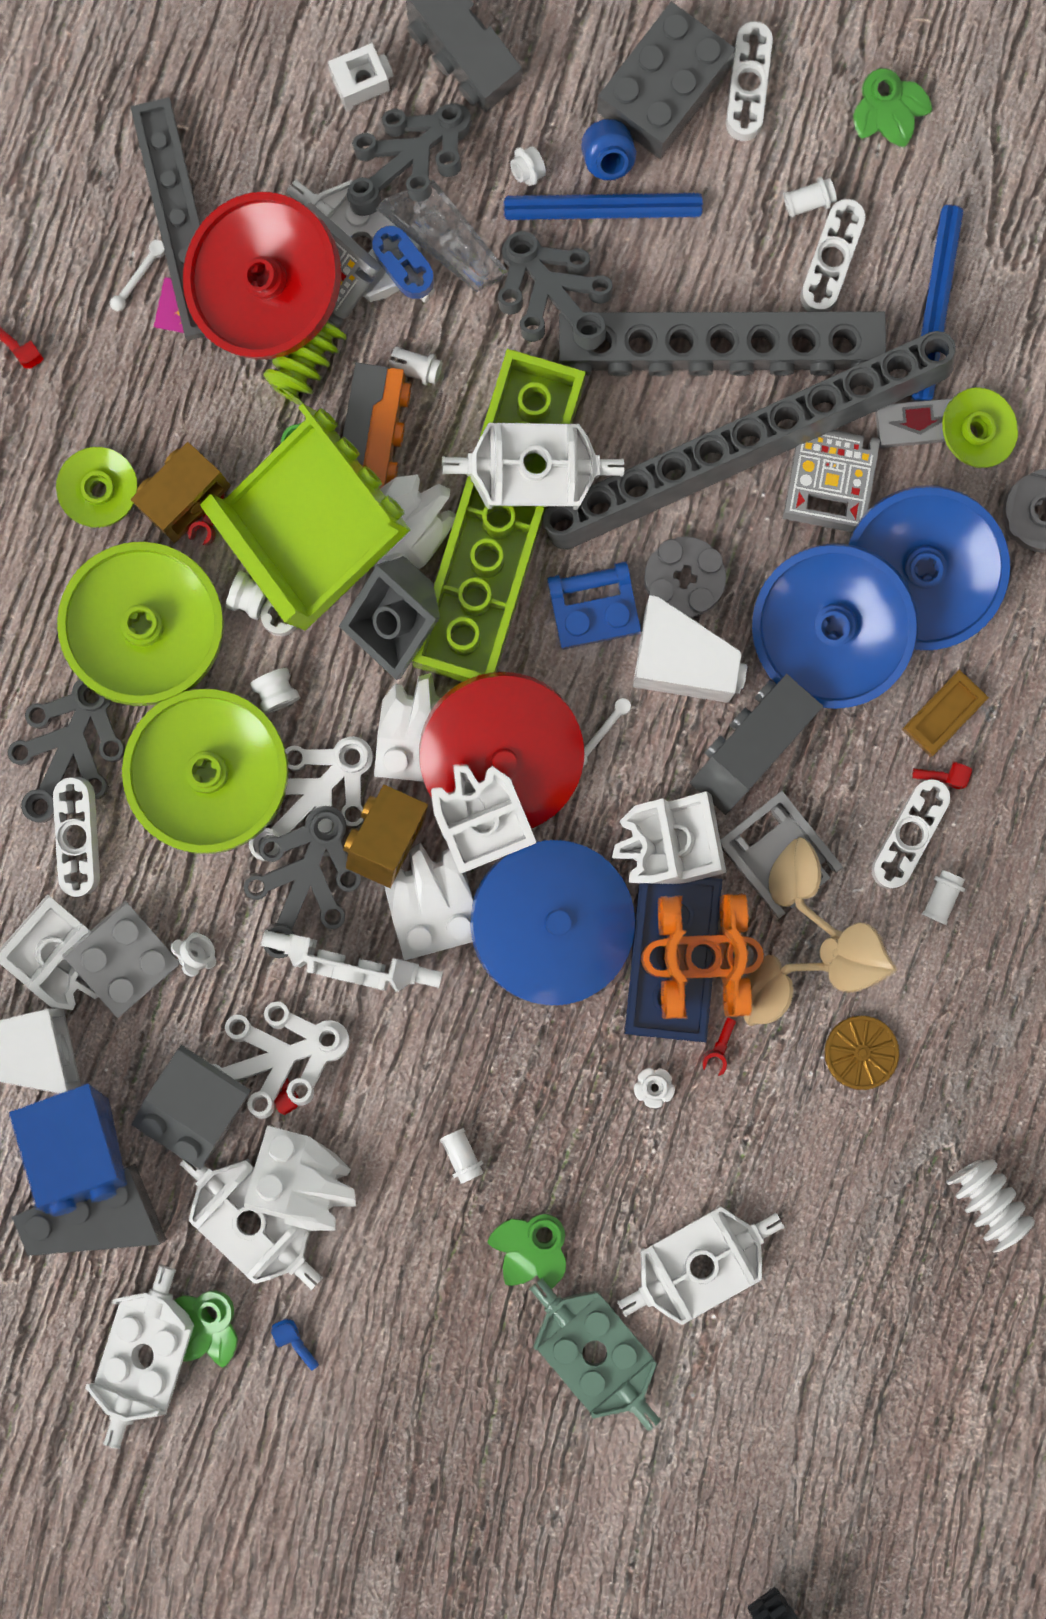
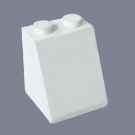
M649 595L645 607L633 681L634 688L729 703L734 694H740L741 689L744 688L747 664L740 663L741 651L658 596Z
M44 1009L0 1020V1082L55 1093L66 1092L81 1086L64 1009Z

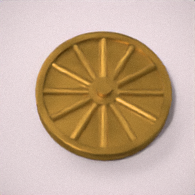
M853 1016L841 1021L832 1029L825 1043L824 1056L830 1073L838 1082L852 1089L869 1090L884 1084L893 1075L899 1061V1045L892 1030L882 1021L869 1016Z

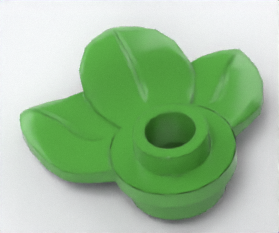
M877 69L869 73L863 82V99L854 110V125L861 139L869 137L879 130L889 142L902 148L909 143L914 132V117L931 113V101L924 89L917 83L901 81L899 76L890 69ZM881 81L889 86L887 96H882L878 92V84Z
M539 1214L529 1221L520 1219L507 1220L499 1225L488 1239V1244L491 1247L506 1252L503 1262V1277L505 1284L508 1286L524 1284L538 1276L539 1279L543 1277L544 1281L552 1289L558 1284L565 1273L566 1260L561 1250L565 1240V1230L562 1223L552 1215ZM542 1227H547L552 1231L551 1239L546 1242H542L536 1237L537 1231Z
M210 1290L204 1292L198 1298L183 1295L175 1299L174 1301L188 1313L194 1324L183 1361H193L207 1353L220 1367H225L233 1358L238 1343L237 1334L231 1325L234 1317V1306L230 1297L223 1292ZM207 1306L216 1310V1319L209 1315Z

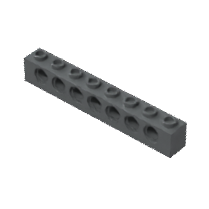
M885 311L595 312L601 315L605 321V340L611 346L605 353H595L592 350H585L577 345L573 339L572 326L559 312V364L585 371V376L591 375L592 371L608 370V375L628 376L632 374V370H648V374L652 376H668L673 374V370H689V374L693 376H708L713 374V370H729V374L734 376L752 375L754 370H770V374L775 376L792 375L794 370H810L812 375L826 376L834 374L835 370H848L886 352ZM758 337L765 338L771 343L772 350L767 353L757 352L752 347L751 341ZM798 337L805 338L811 343L812 350L807 353L798 352L792 346V340ZM837 337L848 339L852 344V351L847 353L837 351L833 346L832 340ZM635 338H644L650 343L651 349L645 353H636L630 348L629 343ZM675 338H684L690 343L691 349L686 353H677L671 348L670 342ZM715 338H725L730 342L732 349L726 353H719L711 347L710 342Z

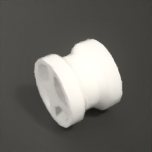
M240 570L230 588L226 608L232 611L239 609L246 611L250 618L258 620L267 597L256 582L250 578L249 574Z
M287 667L264 674L250 683L253 691L260 695L262 700L260 708L264 714L283 709L300 699L298 691L291 688L289 683L291 675Z

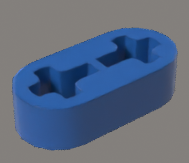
M385 226L379 229L373 237L372 247L374 255L382 268L405 296L412 299H420L427 296L434 285V275L430 264L403 230L395 226ZM388 238L392 243L397 240L400 241L398 243V250L402 256L401 259L398 260L391 251L382 253L384 250L383 241ZM409 265L416 274L423 271L424 275L422 278L424 284L418 286L416 283L407 285L406 283L409 281L404 267Z

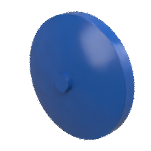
M932 485L914 486L884 497L863 515L855 526L848 542L849 545L867 549L885 559L900 573L907 583L914 598L918 614V637L914 650H938L954 646L969 639L984 628L993 618L1003 602L1008 588L1010 556L1005 537L999 525L979 502L951 488Z
M822 544L802 550L791 556L768 577L760 590L754 607L752 618L753 641L763 668L776 684L787 673L823 705L822 708H849L877 698L900 678L908 666L916 646L918 614L914 598L907 583L900 573L885 559L867 549L854 545Z
M563 840L538 841L533 845L503 856L486 873L476 891L472 904L470 920L471 937L477 957L483 968L504 990L532 1003L565 1005L584 1000L606 987L619 973L632 947L635 932V913L631 895L623 878L603 856L588 847Z

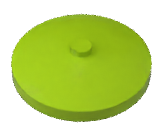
M130 542L101 551L86 561L76 571L67 584L60 601L57 630L60 646L66 661L88 688L116 703L131 706L157 705L161 701L191 690L205 677L220 651L224 619L220 599L215 587L207 574L195 561L182 552L166 545L151 542Z
M194 689L184 691L177 696L161 701L150 709L138 722L125 748L122 763V781L126 799L133 814L151 835L161 842L185 852L216 854L236 849L248 843L263 832L271 823L285 797L288 784V760L283 741L277 729L268 717L254 704L230 692L216 689Z

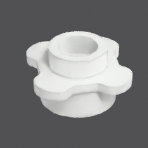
M193 932L186 940H175L171 944V952L178 957L179 963L183 966L182 970L187 976L194 977L199 973V970L203 968L212 969L216 964L214 945L209 938L202 934Z

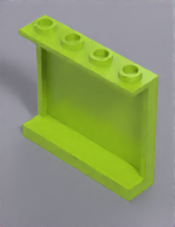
M302 403L298 408L306 419L225 499L210 494L200 506L283 621L306 631L411 529L401 518L405 514L402 507L389 495L385 497L379 489L382 485L379 477L369 467H362L356 459L360 455L357 448L345 437L340 438L335 429L338 427V424L334 418L322 408L316 411Z

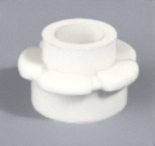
M533 146L524 150L518 147L515 150V157L510 162L514 177L518 182H525L529 186L537 184L538 179L546 174L545 164L540 153Z
M646 1068L639 1073L637 1077L638 1083L634 1085V1093L638 1100L645 1102L647 1107L659 1108L665 1101L669 1102L673 1098L675 1087L671 1083L672 1076L668 1071L662 1068L657 1070ZM654 1083L659 1087L655 1092L650 1088Z

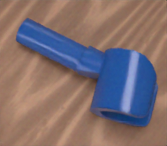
M285 1319L272 1325L271 1333L278 1348L291 1343L294 1351L298 1353L311 1371L319 1366V1363L300 1339L297 1325L293 1320Z

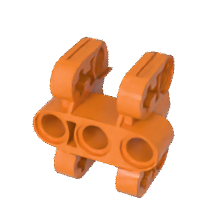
M724 894L720 896V935L683 936L685 931H683L682 896H662L658 898L659 935H667V938L648 944L642 952L641 962L648 974L654 977L669 978V981L661 982L663 1019L687 1018L685 983L688 978L722 977L725 1017L751 1016L752 996L750 979L741 978V976L756 971L763 962L764 953L758 941L740 934L747 932L748 929L746 894ZM698 945L706 946L712 952L713 961L706 969H700L692 962V951ZM746 945L750 946L754 953V960L748 967H746L748 956ZM659 946L666 948L664 959L667 969L663 971L655 969L649 959L652 950Z

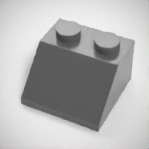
M404 556L378 564L339 625L348 636L396 680L401 679L440 619L433 582Z
M181 1045L145 1097L131 1125L178 1155L181 1159L201 1170L224 1140L251 1090Z

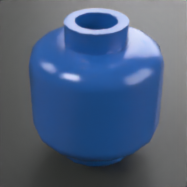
M602 119L594 122L586 129L582 137L581 150L587 169L596 178L616 180L624 177L631 171L636 161L637 151L630 130L622 122L614 119Z

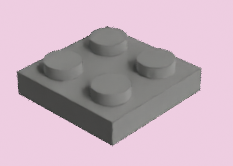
M126 901L120 904L62 955L117 1018L180 965L174 955Z

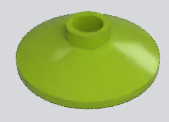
M975 387L958 393L950 400L943 414L942 429L946 444L960 461L976 468L993 467L1006 460L1015 448L1018 437L1016 416L1009 403L1001 395L990 389ZM970 425L976 428L977 437L973 435Z
M89 447L74 453L62 465L56 481V494L63 511L75 522L91 528L108 527L122 520L134 506L130 499L136 494L138 488L135 471L128 460L120 453L105 447ZM97 484L106 485V493L101 497L93 495V488Z

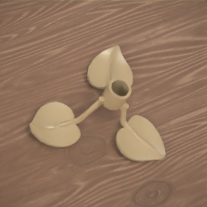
M802 837L794 839L776 859L769 875V892L775 903L780 906L789 907L795 903L798 910L831 935V938L826 939L820 947L821 963L786 964L782 967L780 960L776 956L767 955L763 957V962L756 971L746 974L745 978L750 979L752 996L751 1016H744L749 1026L772 1023L783 1016L788 1010L793 996V983L790 977L787 976L791 972L825 971L829 973V979L836 989L843 992H856L881 982L897 971L885 950L880 935L872 926L865 923H855L842 932L834 929L806 906L804 899L813 897L819 889L821 866L813 846Z

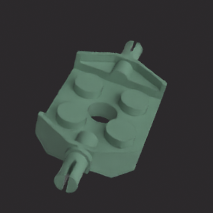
M543 1277L539 1279L537 1284L545 1292L546 1296L535 1283L529 1290L543 1304L546 1314L536 1336L534 1349L538 1350L590 1412V1416L593 1419L629 1411L634 1413L647 1431L654 1428L653 1424L644 1414L655 1425H658L661 1418L645 1402V1393L656 1368V1360L597 1290L562 1298L553 1292ZM599 1341L605 1345L607 1353L603 1361L593 1364L585 1360L582 1351L588 1342Z

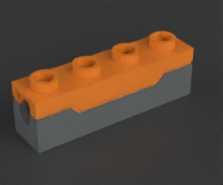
M355 362L343 437L348 439L359 451L360 455L356 459L362 467H369L382 482V485L379 487L380 489L397 477L398 462H392L394 446L401 447L403 443L405 423L399 422L401 407L408 408L411 383H405V373L402 369H388V367Z

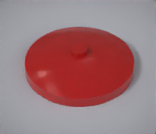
M273 192L243 194L226 201L211 212L195 232L188 247L183 268L184 295L189 312L198 328L210 341L220 348L250 359L279 358L293 353L309 343L329 320L336 305L341 285V262L338 248L324 221L314 211L299 201Z
M492 672L478 675L459 683L435 704L421 732L419 764L424 784L431 798L432 788L442 787L447 793L456 790L454 765L466 764L478 783L485 780L487 770L493 766L511 779L532 829L552 818L573 795L582 775L584 742L580 726L573 711L553 688L538 679L524 674Z

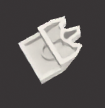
M418 474L395 477L380 488L385 497L389 495L402 507L405 514L401 518L411 530L373 566L374 568L378 564L402 556L406 557L418 569L426 565L451 530L456 514L452 511L439 512L449 499L451 489L437 484L420 493L418 491L420 483Z
M432 673L418 676L414 696L407 695L402 685L395 683L383 698L377 735L374 777L424 782L419 764L421 732L429 713L441 699L435 693Z
M466 764L454 765L456 790L447 793L442 787L431 789L434 815L460 874L537 843L511 779L493 766L487 770L485 780L478 783Z
M707 791L669 802L661 798L634 806L620 820L623 828L632 831L633 837L615 844L612 858L634 859L637 861V867L629 873V883L681 884L727 873L712 795Z
M420 842L409 851L411 870L405 872L403 869H400L391 888L384 886L404 961L473 942L470 927L473 898L466 873H459L449 848L442 852L441 861L436 863L430 859Z
M47 894L0 948V965L51 1008L73 1010L76 1004L73 993L76 989L81 990L94 999L98 998L95 992L62 956L90 930Z
M267 1126L245 1197L244 1208L283 1218L284 1224L311 1231H336V1219L329 1212V1209L333 1206L356 1207L354 1189L337 1181L338 1178L347 1176L351 1169L337 1154L313 1138Z

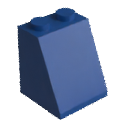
M89 1083L9 1112L37 1209L46 1214L51 1213L52 1216H61L76 1210V1203L90 1198L92 1202L109 1199L117 1194L116 1189L127 1185L109 1099Z

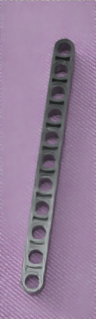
M934 331L633 466L624 471L623 477L611 476L591 485L578 510H573V507L566 506L547 507L543 515V523L548 538L559 549L574 548L947 379L954 371L955 342L945 332ZM934 352H940L946 358L941 361H932L927 356ZM896 369H903L909 374L903 378H895L889 373ZM858 386H867L871 389V392L866 395H857L852 390ZM824 402L834 406L828 412H819L815 409L818 404ZM786 419L797 423L791 429H781L777 426L779 422ZM748 436H755L759 439V442L753 446L740 444V441ZM710 453L722 455V458L715 463L703 461V458ZM677 469L685 472L683 477L678 480L665 478L667 473ZM642 486L648 489L640 497L628 495L634 487ZM599 503L610 505V508L605 513L594 514L591 512L592 508ZM561 520H571L573 522L567 530L557 531L554 529L555 525Z

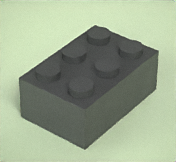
M671 1L598 95L597 113L605 119H614L622 122L630 130L633 140L661 160L731 69L736 48Z

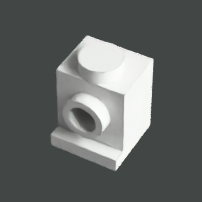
M373 43L328 61L331 78L346 112L354 109V105L390 91L388 79L394 77L391 66L385 54L377 55ZM366 75L370 77L362 82H356L360 76Z

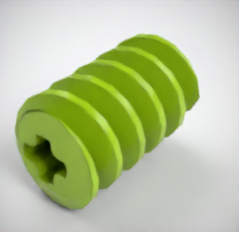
M327 321L322 330L305 346L286 355V357L282 356L272 359V363L277 370H265L263 373L264 378L279 394L301 405L303 402L298 397L299 392L310 395L314 392L307 384V379L317 381L322 379L315 366L320 365L328 368L330 366L329 361L323 355L324 352L327 351L335 354L339 352L332 339L346 340L347 335Z

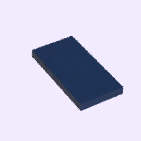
M708 877L681 884L639 883L624 1034L707 1043L713 978H688L685 983L687 1018L663 1019L661 982L669 981V978L654 977L648 974L642 966L641 955L644 948L651 942L667 938V935H659L658 898L662 896H682L683 931H685L683 936L717 935L719 901L723 879ZM698 945L692 951L691 959L696 967L706 969L711 965L713 955L708 947ZM660 946L652 950L649 959L655 969L663 971L667 969L664 959L666 948Z

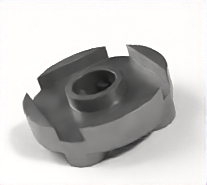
M1046 469L1037 470L1022 477L1009 490L1003 505V519L1006 524L1007 535L1024 548L1035 552H1046V521L1040 520L1039 514L1034 511L1035 507H1039L1043 501H1046Z
M678 537L664 541L650 556L644 574V585L647 594L658 596L691 619L706 613L720 600L726 584V570L721 554L705 541L694 537ZM683 568L691 569V575L697 578L696 583H689L687 589L680 588V581L674 578V573L682 572Z

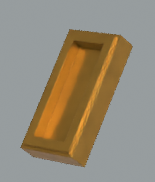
M959 669L902 730L932 757L989 697Z

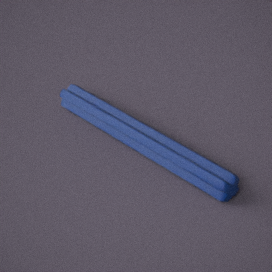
M700 193L506 196L504 199V216L507 220L700 217L703 212V198Z
M944 205L942 207L921 336L934 331L944 332L963 217V208L959 206ZM934 352L927 357L932 361H939L941 353ZM935 385L912 394V399L918 402L933 400Z

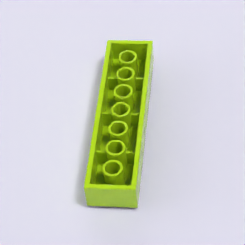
M507 348L480 438L488 423L572 424L585 384L586 372ZM530 453L523 459L524 467L530 473L539 474L546 469L545 459L537 453ZM471 476L467 477L434 585L440 619L412 660L413 667L461 682L478 675L497 672L547 506H493L492 509H487L471 480Z

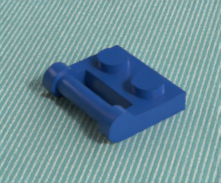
M627 561L614 563L615 568L561 579L559 575L547 577L561 650L641 634ZM618 583L620 595L565 606L563 594Z

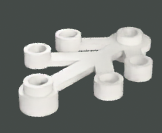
M350 736L341 739L334 749H303L295 745L285 749L287 760L288 755L293 751L301 752L303 757L302 762L296 766L288 763V769L292 771L302 770L306 765H330L331 767L320 778H288L285 795L303 796L271 829L265 828L257 837L249 841V849L253 856L259 860L266 861L261 857L259 851L260 841L268 835L280 837L287 834L315 807L332 806V789L343 778L345 780L346 805L343 806L341 813L346 820V825L358 827L363 824L365 820L363 818L356 822H349L346 819V812L352 807L358 808L361 813L363 810L361 806V775L369 770L373 761L372 750L365 740ZM350 750H356L360 753V760L354 765H350L345 761V755ZM322 819L318 823V829L321 832L326 833L333 828V822L330 819ZM274 842V849L266 854H277L280 846ZM328 851L324 852L323 857L330 856Z
M272 1002L264 1011L267 1023L275 1029L285 1027L306 1040L289 1045L251 1026L246 1017L233 1015L225 1024L227 1035L233 1041H245L267 1053L223 1068L216 1064L212 1065L236 1081L271 1070L261 1090L253 1093L248 1099L249 1111L256 1118L265 1119L273 1113L275 1108L274 1101L295 1062L308 1057L310 1059L301 1078L294 1079L289 1083L287 1094L296 1105L302 1106L311 1102L314 1096L313 1088L327 1062L340 1059L349 1048V1034L342 1024L333 1020H326L315 1025L290 1013L284 1003ZM276 1009L284 1010L282 1020L272 1021V1012ZM243 1022L245 1023L243 1033L239 1035L233 1034L232 1027L234 1024ZM333 1034L335 1035V1042L331 1046H323L321 1044L323 1036ZM300 1085L307 1086L308 1092L305 1097L300 1099L294 1097L296 1087ZM262 1098L267 1099V1108L262 1112L255 1111L254 1105L256 1101Z

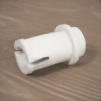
M822 177L817 178V183L783 193L785 205L791 218L822 206L825 209H829L831 203L837 202L835 188L830 178L823 180Z
M398 346L394 348L391 356L407 361V363L402 364L390 360L388 369H402L406 376L422 380V385L425 386L429 383L436 384L438 382L443 362L436 359L435 354H430L428 357L401 349Z
M942 870L939 877H934L937 883L922 915L947 925V920L960 891H965V888L962 887L965 879Z
M464 1128L439 1139L456 1172L452 1175L454 1178L458 1177L461 1184L483 1174L480 1166L484 1163L483 1161L478 1162L465 1135Z

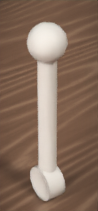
M154 240L150 243V253L121 293L111 298L110 306L113 310L122 311L125 308L126 298L153 261L165 255L162 241Z
M621 698L616 701L614 712L584 747L583 767L587 764L588 755L618 718L629 713L631 709L629 700Z

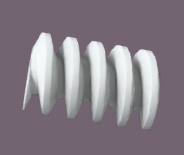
M993 1159L986 1161L977 1160L955 1173L946 1183L952 1185L961 1182L963 1186L955 1196L957 1199L966 1197L972 1199L965 1208L966 1213L980 1211L981 1215L974 1225L975 1227L990 1226L983 1239L985 1241L999 1240L1000 1243L992 1251L996 1253L1022 1239L1033 1227L1035 1220L1030 1215L1020 1217L1025 1211V1205L1021 1201L1011 1203L1016 1196L1013 1188L1001 1189L1006 1183L1007 1178L1002 1173L992 1175L998 1165Z

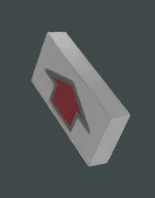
M951 399L890 404L875 411L877 436L880 439L879 448L946 442L943 435L942 420L944 411Z

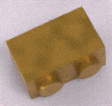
M187 441L182 448H178L169 454L165 460V465L153 477L145 479L138 486L136 494L130 500L173 543H176L188 531L190 525L197 522L205 513L200 504L210 494L220 498L231 485L223 474Z
M383 784L377 797L370 795L360 816V818L365 819L360 830L353 828L347 837L343 847V851L348 853L346 869L391 888L424 824L428 804Z

